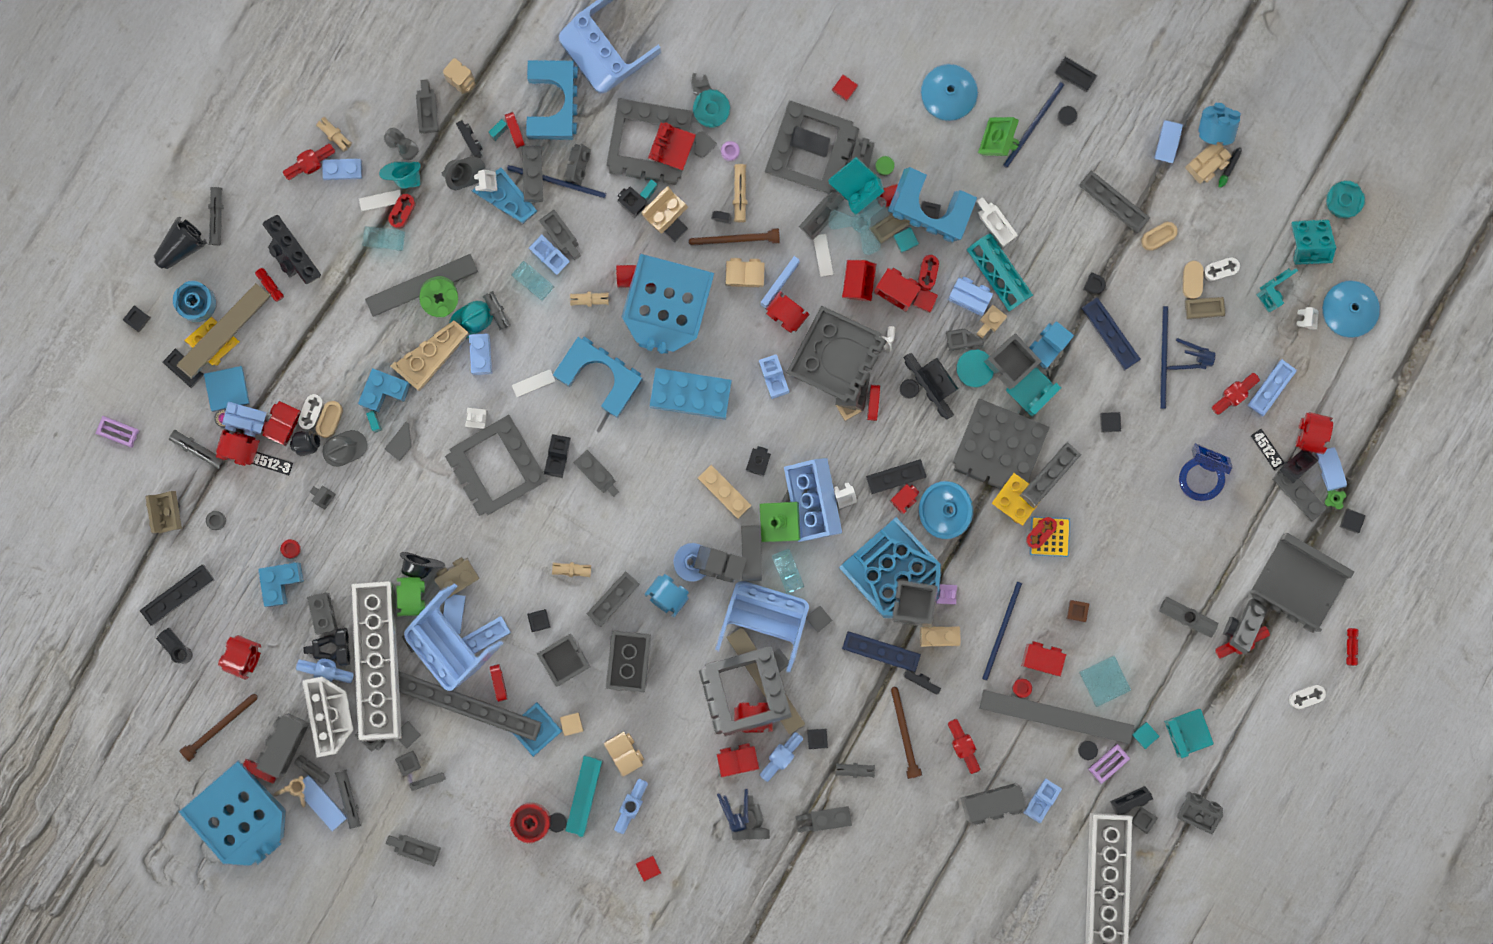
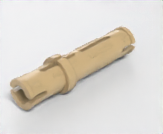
M735 164L734 200L732 201L734 205V222L743 223L746 222V205H748L746 200V165Z

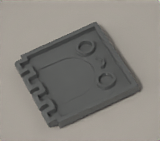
M821 305L786 373L846 403L849 400L855 402L861 391L856 385L864 386L870 374L865 368L873 369L879 357L874 351L881 353L887 341L881 338V333Z
M979 398L953 460V463H956L954 471L967 475L970 469L972 470L970 477L983 483L988 476L990 478L987 484L1000 490L1013 473L1028 482L1050 427Z

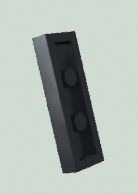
M919 459L868 475L866 479L872 495L924 479L927 476L922 461Z

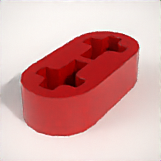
M514 112L505 114L504 116L516 148L525 146Z
M402 194L397 199L388 218L393 228L401 229L406 225L415 208V200L411 195ZM407 199H409L411 205H407L405 209L402 210L404 206L402 200L406 201ZM401 212L400 218L402 222L395 224L393 218L398 217Z
M934 255L925 256L920 266L917 282L923 291H930L936 282L939 260ZM928 261L932 262L931 270H928ZM926 275L929 276L928 282L930 283L928 285H925L924 281Z
M870 385L867 420L877 421L880 385Z
M1045 517L1040 520L1026 537L1028 547L1032 549L1041 547L1057 528L1056 521L1051 517ZM1044 521L1052 523V530L1047 529L1044 533L1041 531L1045 527ZM1040 533L1041 536L1038 538L1039 544L1035 543L1032 545L1030 537H1035Z
M500 664L490 666L497 701L508 700Z
M245 759L243 765L251 774L267 782L275 783L276 777L257 769L258 763Z

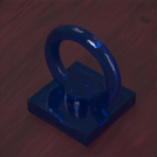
M1195 443L1192 448L1193 459L1189 460L1180 471L1179 485L1184 494L1196 501H1208L1218 496L1223 490L1226 480L1225 473L1230 474L1232 470L1231 459ZM1200 465L1208 471H1216L1218 481L1215 488L1204 494L1192 491L1187 484V474L1191 468Z

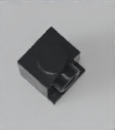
M631 186L628 189L624 188L617 196L619 198L617 202L634 218L648 205L647 201ZM633 199L635 203L629 205L628 200Z
M757 446V449H752L746 467L747 472L764 477L771 456L770 453H767L768 449ZM756 457H761L763 459L762 463H756Z

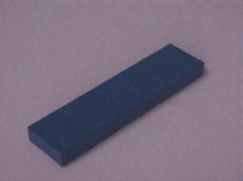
M1098 297L1081 308L1124 371L1141 360Z
M847 631L842 647L843 650L912 672H916L921 656L919 653Z

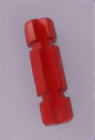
M264 268L258 269L255 275L259 280L261 279L260 282L272 294L271 296L274 301L282 300L284 295L278 290L271 277L267 276L266 270Z
M1348 628L1347 636H1349V639H1347L1348 657H1346V664L1357 666L1358 658H1356V655H1358L1357 637H1359V630L1357 628Z

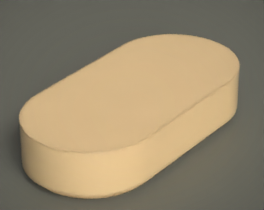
M1164 222L1145 233L1141 239L1143 248L1153 251L1172 241L1178 233L1176 225L1172 222Z
M1197 261L1188 262L1183 269L1182 290L1184 296L1188 299L1198 298L1203 291V266Z
M329 401L324 405L316 424V432L320 437L330 438L334 435L343 414L341 404L336 401Z

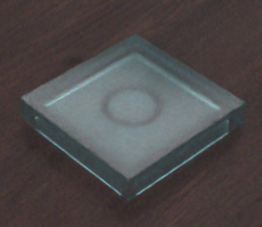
M1111 656L1079 672L1095 707L1131 691L1115 656Z

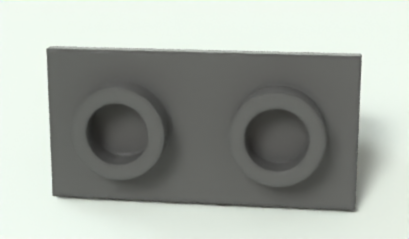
M862 138V140L856 139L852 160L857 157L869 168L875 143L869 142L870 139Z
M575 144L572 147L569 161L574 162V165L567 164L564 175L566 177L565 181L575 182L578 185L582 184V180L585 178L586 165L590 159L591 149L583 144Z

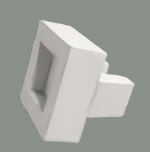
M480 170L478 174L474 175V179L479 180V186H475L476 191H497L496 172Z
M1313 307L1298 310V314L1304 315L1305 318L1303 321H1297V326L1317 330L1319 311Z
M467 408L465 427L484 429L487 410Z
M845 483L846 489L843 490L834 487L839 509L857 503L855 491L849 483Z

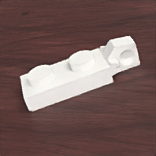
M983 197L976 201L975 204L980 209L978 212L980 219L1002 248L1018 236L996 205L994 206L993 203L988 205Z

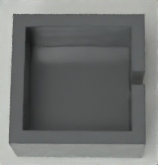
M1016 333L1010 336L984 361L995 374L998 372L1001 374L998 378L1009 390L1014 388L1042 362Z
M700 546L694 568L700 569V574L733 583L734 580H741L747 559L734 554L729 555L727 552L715 548Z
M898 580L897 601H895L892 616L893 622L932 628L938 587Z
M572 634L565 636L537 653L556 687L591 667L584 654L577 652L580 647Z

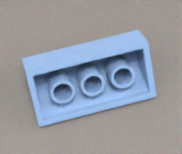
M813 459L785 466L784 472L790 502H799L801 540H798V542L841 534L842 528L828 459ZM804 489H809L807 493L803 494Z

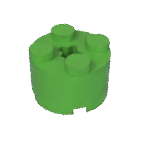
M436 276L430 278L423 283L420 289V305L431 316L446 317L455 310L458 304L457 288L446 277ZM442 293L443 299L436 300L435 294Z
M420 577L397 578V582H401V586H397V609L401 608V612H397V615L418 616L425 609V600H421V593H424V581H420Z

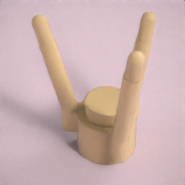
M300 775L298 779L292 780L289 786L276 791L274 796L289 791L291 795L299 796L302 807H305L303 776Z

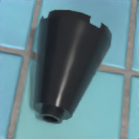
M182 217L175 219L154 254V263L161 269H169L207 244L206 239L202 241L200 238L202 233L188 220L181 221Z

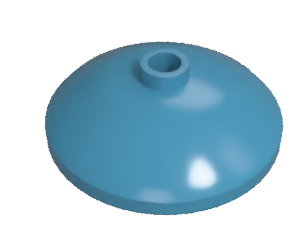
M945 64L934 68L927 74L921 87V98L927 111L934 117L945 121H954L965 117L975 106L978 97V88L973 76L963 67L953 64ZM948 87H953V88H954V91H953V92H949V91L947 90V88H948Z
M1344 281L1328 291L1323 301L1322 313L1326 324L1333 332L1343 337L1354 338L1368 333L1376 325L1380 315V304L1374 291L1367 285L1358 281ZM1353 304L1357 305L1356 311L1352 309Z
M950 481L937 482L931 485L921 497L919 503L920 520L924 528L937 538L952 539L958 537L967 530L972 521V500L968 492L959 484ZM951 506L953 507V512H952V513L950 512V507H951Z

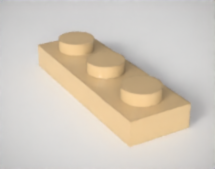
M712 465L698 477L699 481L737 519L752 506Z

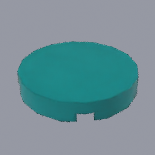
M705 90L696 97L693 103L694 116L705 127L713 128L720 126L726 122L730 115L731 106L729 99L719 90Z
M1346 180L1334 184L1326 195V204L1329 211L1333 215L1344 219L1356 216L1365 204V195L1360 189L1361 187L1352 181Z
M981 350L965 352L958 359L956 366L959 380L964 385L973 388L986 385L994 374L984 363L989 355Z

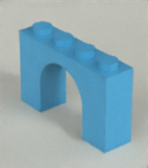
M528 60L527 80L530 84H553L559 87L565 94L564 106L557 114L549 117H527L526 136L528 139L573 140V134H577V123H574V116H577V104H574V97L578 96V86L574 85V78H578V67H575L574 61Z
M911 167L904 169L888 212L893 213V217L897 219L909 220V224L912 226L926 228V231L930 234L937 235L938 233L948 242L961 240L977 197L962 190L955 191L946 213L939 219H932L924 214L919 204V195L927 174Z
M577 337L553 376L571 387L585 366L592 363H601L608 366L614 374L615 381L611 392L601 407L618 418L643 381L640 377L641 373L634 368H631V370L624 367L625 363L617 357L613 360L608 356L609 352L599 347V349H596L592 346L593 342L586 337H583V339Z

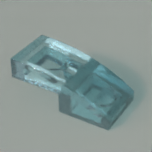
M365 226L362 246L402 251L405 231Z
M525 261L511 274L541 301L554 288L548 280Z
M790 549L771 555L786 594L803 588L804 584Z

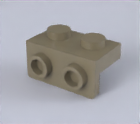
M176 491L147 495L145 497L152 534L182 529Z
M460 557L452 563L454 566L449 569L444 567L436 572L437 576L434 577V580L440 590L453 584L458 586L449 597L480 579L469 562L468 557L465 559Z

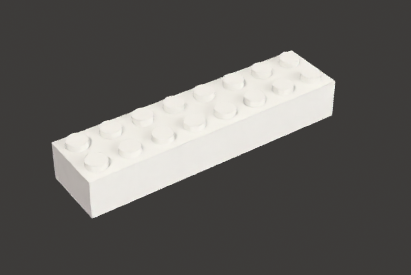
M391 581L352 584L359 740L399 739L402 736L394 584Z
M1090 813L1085 944H1128L1132 816Z

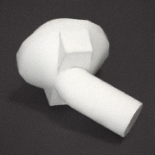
M894 326L888 327L887 337H881L887 341L882 349L883 352L889 353L892 350V343L895 338Z

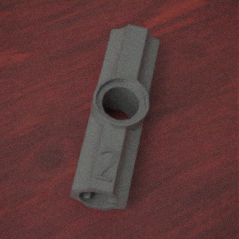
M1165 597L1159 609V612L1212 638L1218 628V622L1169 597ZM1187 612H1190L1193 615V619L1191 622H1187L1185 620V614Z

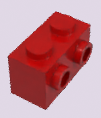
M1035 641L1032 644L1026 645L1021 666L1061 677L1067 655L1062 653L1063 649L1051 646V649L1043 648L1044 644Z

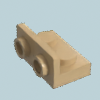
M666 187L644 208L641 214L649 224L662 234L688 206L669 187Z

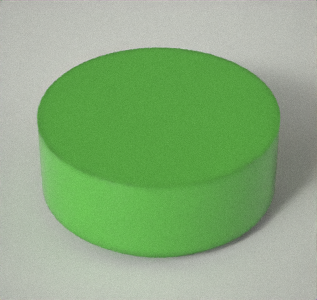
M888 156L880 157L875 164L877 173L882 176L890 175L895 167L894 161Z

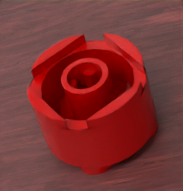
M779 291L766 308L768 310L766 314L776 322L778 319L783 322L781 326L788 332H797L810 314L807 311L803 314L804 309L788 296L782 297L784 293Z
M1312 412L1306 413L1305 417L1300 420L1299 429H1302L1301 435L1296 439L1295 446L1302 450L1323 455L1327 450V447H1324V445L1330 442L1333 430V421L1331 420L1333 417Z
M223 429L216 449V457L223 460L234 459V463L242 466L254 463L260 440L239 432L230 434V430Z
M240 635L234 638L229 637L226 642L227 649L224 655L220 657L218 665L222 667L224 672L246 680L249 678L246 675L249 672L253 673L261 655V652H258V647L261 648V644Z
M747 702L738 703L737 707L734 708V721L770 711L768 703L761 702L757 706H750V703ZM773 723L742 731V733H764L766 728H768V732H772Z
M528 802L519 806L513 812L510 819V827L514 836L524 843H534L541 840L550 828L548 810L535 802ZM533 818L535 825L528 827L529 824L526 820Z

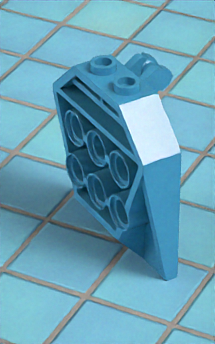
M640 253L621 316L634 340L639 343V347L646 348L649 351L656 347L659 353L668 354V351L674 352L697 339L714 273ZM648 283H654V291L650 293L646 292V285ZM666 288L673 289L671 297L664 296ZM691 293V300L683 302V294ZM643 305L649 307V311L645 315H641L639 312L640 307ZM666 310L667 317L663 320L659 319V311ZM679 315H685L686 319L683 324H677L676 322Z
M897 517L839 567L883 618H892L894 604L897 601L898 579L900 577L908 578V582L937 586L936 601L939 599L941 564ZM900 547L907 549V553L903 556L897 554V550ZM885 560H891L893 562V565L890 568H884L882 566ZM915 564H920L923 569L921 572L916 573L912 570V567ZM872 572L878 574V578L875 581L868 579V575ZM885 590H892L894 592L893 596L885 598L883 596Z
M237 761L179 811L180 815L223 864L251 866L254 862L259 864L267 857L265 853L270 855L281 845L279 841L284 838L286 809L240 761ZM243 791L249 794L248 801L242 799L241 793ZM227 804H231L234 807V813L227 811ZM257 809H261L264 812V818L257 816ZM212 817L219 819V826H215L212 823ZM242 822L249 824V831H245L242 828ZM227 835L234 836L235 843H229Z

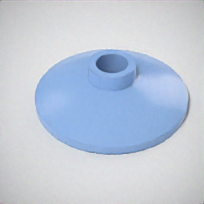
M685 544L677 550L674 556V569L678 576L686 581H698L706 576L699 573L700 569L694 568L699 548L702 546L700 544ZM690 558L693 560L692 565L687 563Z

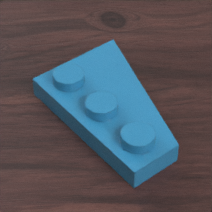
M502 167L495 171L497 191H476L475 188L472 190L474 194L522 224L537 213V210L530 202H524V194Z

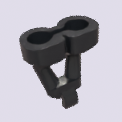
M337 629L335 637L327 635L313 640L312 646H305L303 648L304 654H313V658L318 660L330 659L333 661L336 658L340 666L350 665L348 629ZM330 642L337 646L336 651L332 654L322 652L320 649L321 646Z

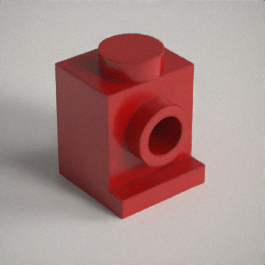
M906 484L890 502L903 515L906 512L905 507L909 509L917 502L915 497L920 492L913 485L909 486Z

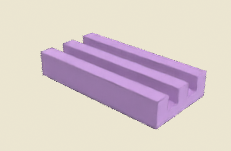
M102 416L95 434L133 448V443L136 441V436L140 430ZM107 421L133 433L132 435L104 425V423ZM102 428L127 437L130 440L126 442L101 432Z
M1116 744L1088 770L1102 784L1128 762L1130 758ZM1117 750L1119 751V753H1117L1097 772L1095 771V769L1099 765H1101L1107 758H1109L1114 752H1116ZM1121 756L1124 757V759H1122L1117 765H1115L1102 778L1099 776L1118 758H1120Z

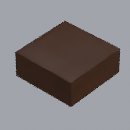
M1070 600L1066 619L1086 622L1090 603Z

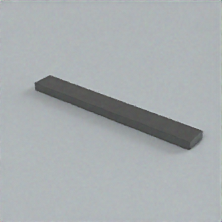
M398 671L400 693L534 741L538 737L542 725L540 721L453 690H445L442 686Z
M983 690L979 709L1128 744L1131 743L1134 729L1132 724Z

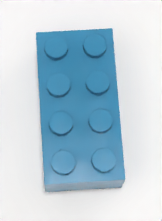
M656 368L650 408L726 420L732 380Z

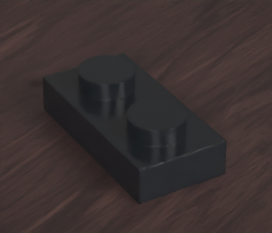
M463 120L457 122L456 125L473 156L481 158L480 151L483 148L478 139L476 141L473 140L471 135L474 132L469 123L465 125Z
M1301 450L1280 471L1294 484L1318 460L1309 451Z
M1143 786L1110 801V803L1119 815L1126 814L1137 806L1146 805L1149 801L1153 800V797L1146 786Z

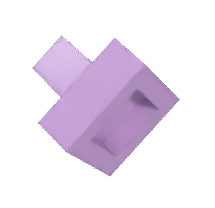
M940 584L939 599L936 603L956 605L957 585Z

